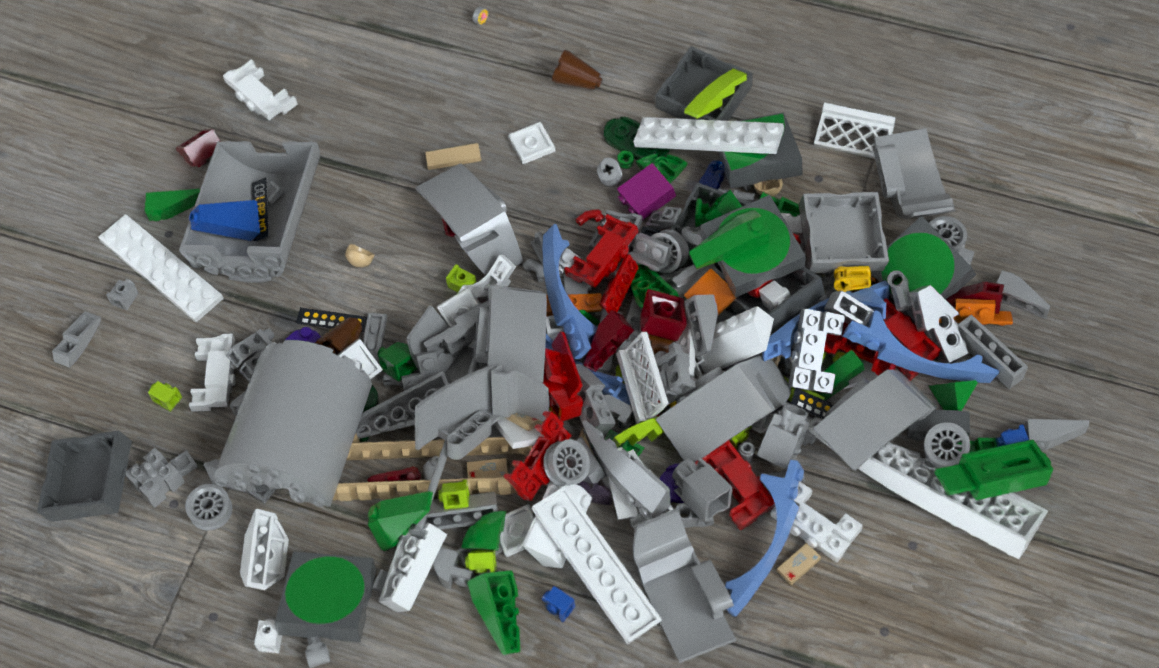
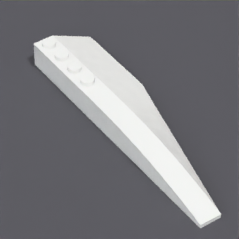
M815 417L811 421L808 431L831 448L813 429L816 427L814 426L816 423L819 424L823 420ZM887 443V445L882 447L858 468L903 498L1017 559L1022 556L1048 513V510L1015 493L976 501L970 491L948 495L934 473L935 469L939 468L932 465L927 458H921L919 453L891 443Z

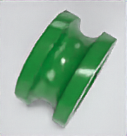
M622 151L618 154L617 159L620 168L629 169L633 166L634 156L631 152Z

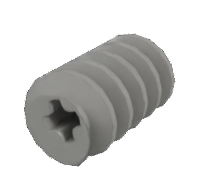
M604 158L599 163L597 174L601 182L608 187L618 185L622 180V171L618 162L613 158Z

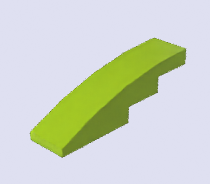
M733 68L721 75L693 99L685 108L684 113L698 119L721 107L722 99L735 93V86L746 81L747 74Z
M658 417L628 428L615 436L612 441L615 442L617 447L627 440L633 446L646 436L652 442L665 432L656 420Z

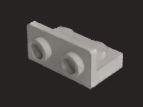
M640 232L636 235L633 251L628 254L631 255L637 264H643L648 266L650 270L659 271L668 266L672 245Z

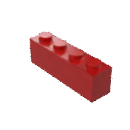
M544 369L543 384L548 387L550 410L562 422L581 416L583 406L581 396L576 394L573 399L569 398L565 385L549 381Z

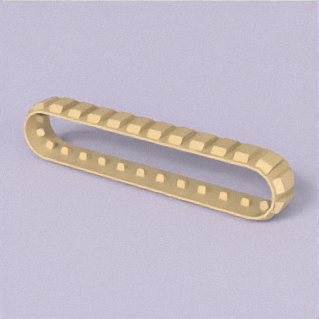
M487 437L466 456L521 454L528 456L533 446L513 449L504 437ZM411 440L352 443L346 460L439 457L445 440H432L419 450L415 449V441ZM504 477L467 479L470 495L496 492V494L500 495L517 493L516 489ZM464 479L439 480L434 496H439V490H442L444 483L463 482ZM431 480L341 483L337 486L333 500H385L427 492Z

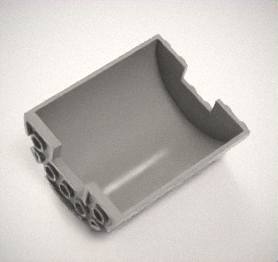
M247 141L217 142L194 209L201 204L252 200V183L265 177L267 178V185L273 180L285 192L273 204L268 201V237L254 242V239L248 241L191 230V222L189 221L179 249L180 253L191 263L195 264L197 262L204 266L205 271L214 275H218V273L229 276V280L261 283L271 281L272 277H279L285 269L320 160V149L317 142H283L282 146L286 152L257 153L251 142Z
M284 340L283 344L273 342L267 345L265 350L261 351L214 472V483L220 487H235L240 491H253V484L270 485L275 489H288L291 499L296 502H309L319 507H330L372 386L367 373L356 368V362L347 356L340 357L332 353L333 349L319 344L298 340Z

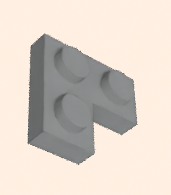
M436 350L416 354L420 372L401 376L404 391L440 373Z

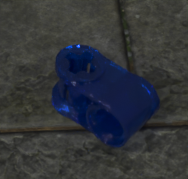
M717 160L710 162L699 183L718 190L724 180V164Z

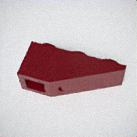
M981 282L962 287L958 292L949 296L946 301L952 307H955V299L995 300V314H999L1004 284Z
M611 310L599 323L591 349L584 362L585 367L596 372L633 333V327L623 315Z

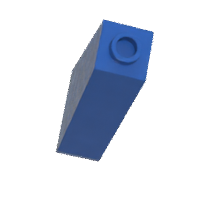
M256 200L201 204L191 211L189 215L191 230L252 241L260 234Z

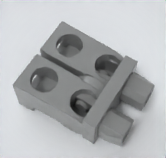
M269 328L264 331L259 329L256 333L234 345L226 355L236 368L242 366L239 371L248 382L251 379L261 351L265 350L267 345L273 343L271 340L275 336Z
M675 342L668 345V353L659 351L655 354V361L669 404L680 398L681 395H685L696 388L695 381L690 377L689 354L683 352L682 346Z

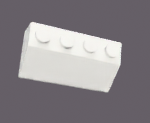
M756 306L716 324L711 351L702 355L708 372L717 367L723 369L766 351L774 319Z
M550 481L543 499L564 486H558ZM579 485L567 486L586 513L592 497ZM535 515L522 546L543 566L563 568L567 558Z

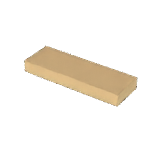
M478 143L425 152L428 170L456 166L460 163L467 164L481 161Z

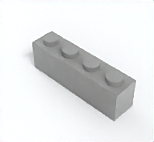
M970 315L958 324V331L966 342L967 351L973 356L977 354L982 356L981 363L999 370L996 378L1008 389H1011L1023 380L1028 366L974 316Z
M496 492L470 495L469 507L444 510L443 502H440L439 499L433 500L425 524L430 523L440 530L474 525L482 516L498 511Z

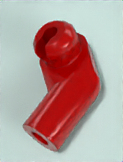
M599 209L587 210L578 216L575 221L579 226H582L592 218L599 222L604 218V215Z

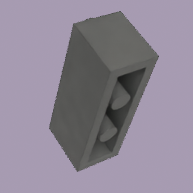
M934 410L926 418L920 421L917 420L907 427V439L915 441L925 440L928 431L932 427L945 422L957 424L965 430L969 437L970 411Z

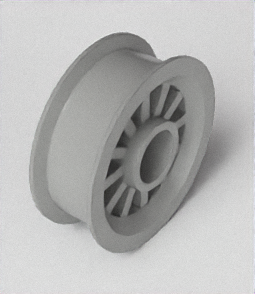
M942 216L929 222L942 237H946L944 239L954 249L956 246L965 248L967 230L959 220Z
M668 229L651 236L672 245L668 266L658 272L671 273L685 265L688 260L689 249L686 240L680 233Z
M949 422L937 424L928 431L925 437V455L928 461L937 468L958 465L962 454L969 453V437L965 430L957 424ZM949 442L952 444V448L945 450L941 444Z
M564 440L552 444L546 450L544 469L546 475L554 484L558 486L578 484L588 475L590 468L589 455L579 442Z
M204 484L195 488L189 494L185 503L186 513L193 525L207 531L222 527L230 519L233 510L232 502L227 492L216 484ZM213 505L210 509H206L207 506Z

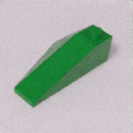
M751 210L735 216L689 251V254L697 270L768 244L770 232L763 217L755 210Z
M637 264L638 270L633 278L631 287L636 304L641 309L643 308L648 289L679 297L678 292L655 271L650 270L648 266L643 264Z
M427 491L383 500L370 507L368 511V526L381 550L386 551L399 543L398 538L401 535L406 536L409 533L410 526L413 523L417 524L430 511L433 492Z
M513 571L483 573L467 581L472 601L503 655L519 653L520 628L516 623L519 608H516L515 599L518 597V588Z

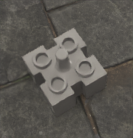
M153 448L143 457L145 462L140 466L137 463L126 471L125 476L129 483L139 493H142L143 497L155 508L167 498L165 496L166 492L169 490L174 492L185 481L180 472L170 462L168 463L156 448Z

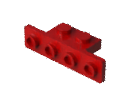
M630 254L624 258L615 278L610 280L599 302V305L608 314L611 310L618 312L638 270V265Z
M560 331L551 344L553 350L545 348L544 369L548 380L564 384L569 398L573 399L581 390L582 382L565 333Z

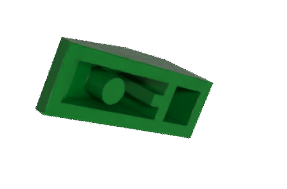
M200 189L146 193L145 213L149 221L167 220L194 207Z

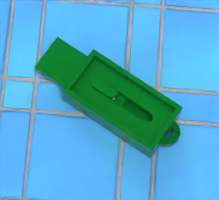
M1033 439L962 454L958 465L935 469L934 473L948 495L970 491L976 501L1045 486L1051 477L1053 467L1051 466L1050 459L1046 456L1047 454L1042 453Z

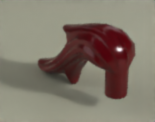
M411 466L402 470L373 475L367 479V482L418 481L421 479L422 474L417 467Z

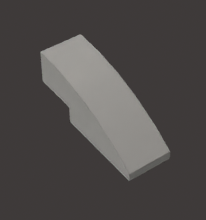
M84 311L63 333V340L53 349L54 362L71 368L91 341L101 321V317Z

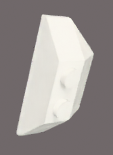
M256 509L246 531L240 575L244 585L247 587L266 590L284 578L289 539L278 522L275 513Z

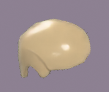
M782 179L762 181L754 184V187L760 195L764 192L774 197L782 189L783 181Z
M350 244L345 252L346 259L355 267H367L374 258L373 253L353 244Z

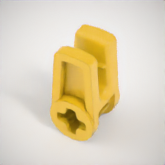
M841 266L834 271V288L837 291L846 292L871 287V270L869 266Z

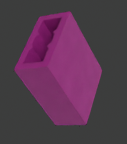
M653 163L617 188L619 193L618 199L621 204L629 207L628 211L630 214L641 215L642 221L650 216L653 211H657L676 197L673 186Z

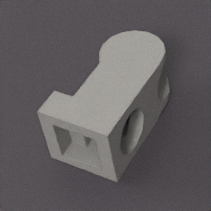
M603 395L614 420L617 421L618 427L622 429L625 424L634 418L632 406L611 395Z

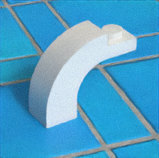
M499 255L488 274L482 280L473 285H463L459 292L470 287L480 304L488 301V291L484 290V286L491 284L507 287L511 282L509 277L516 266L505 255Z

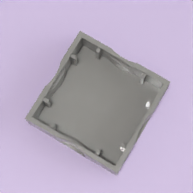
M858 192L842 195L831 193L803 194L799 202V211L807 269L813 273H830L841 266H869L871 271H883L889 258L886 239L881 225L882 214L878 192Z

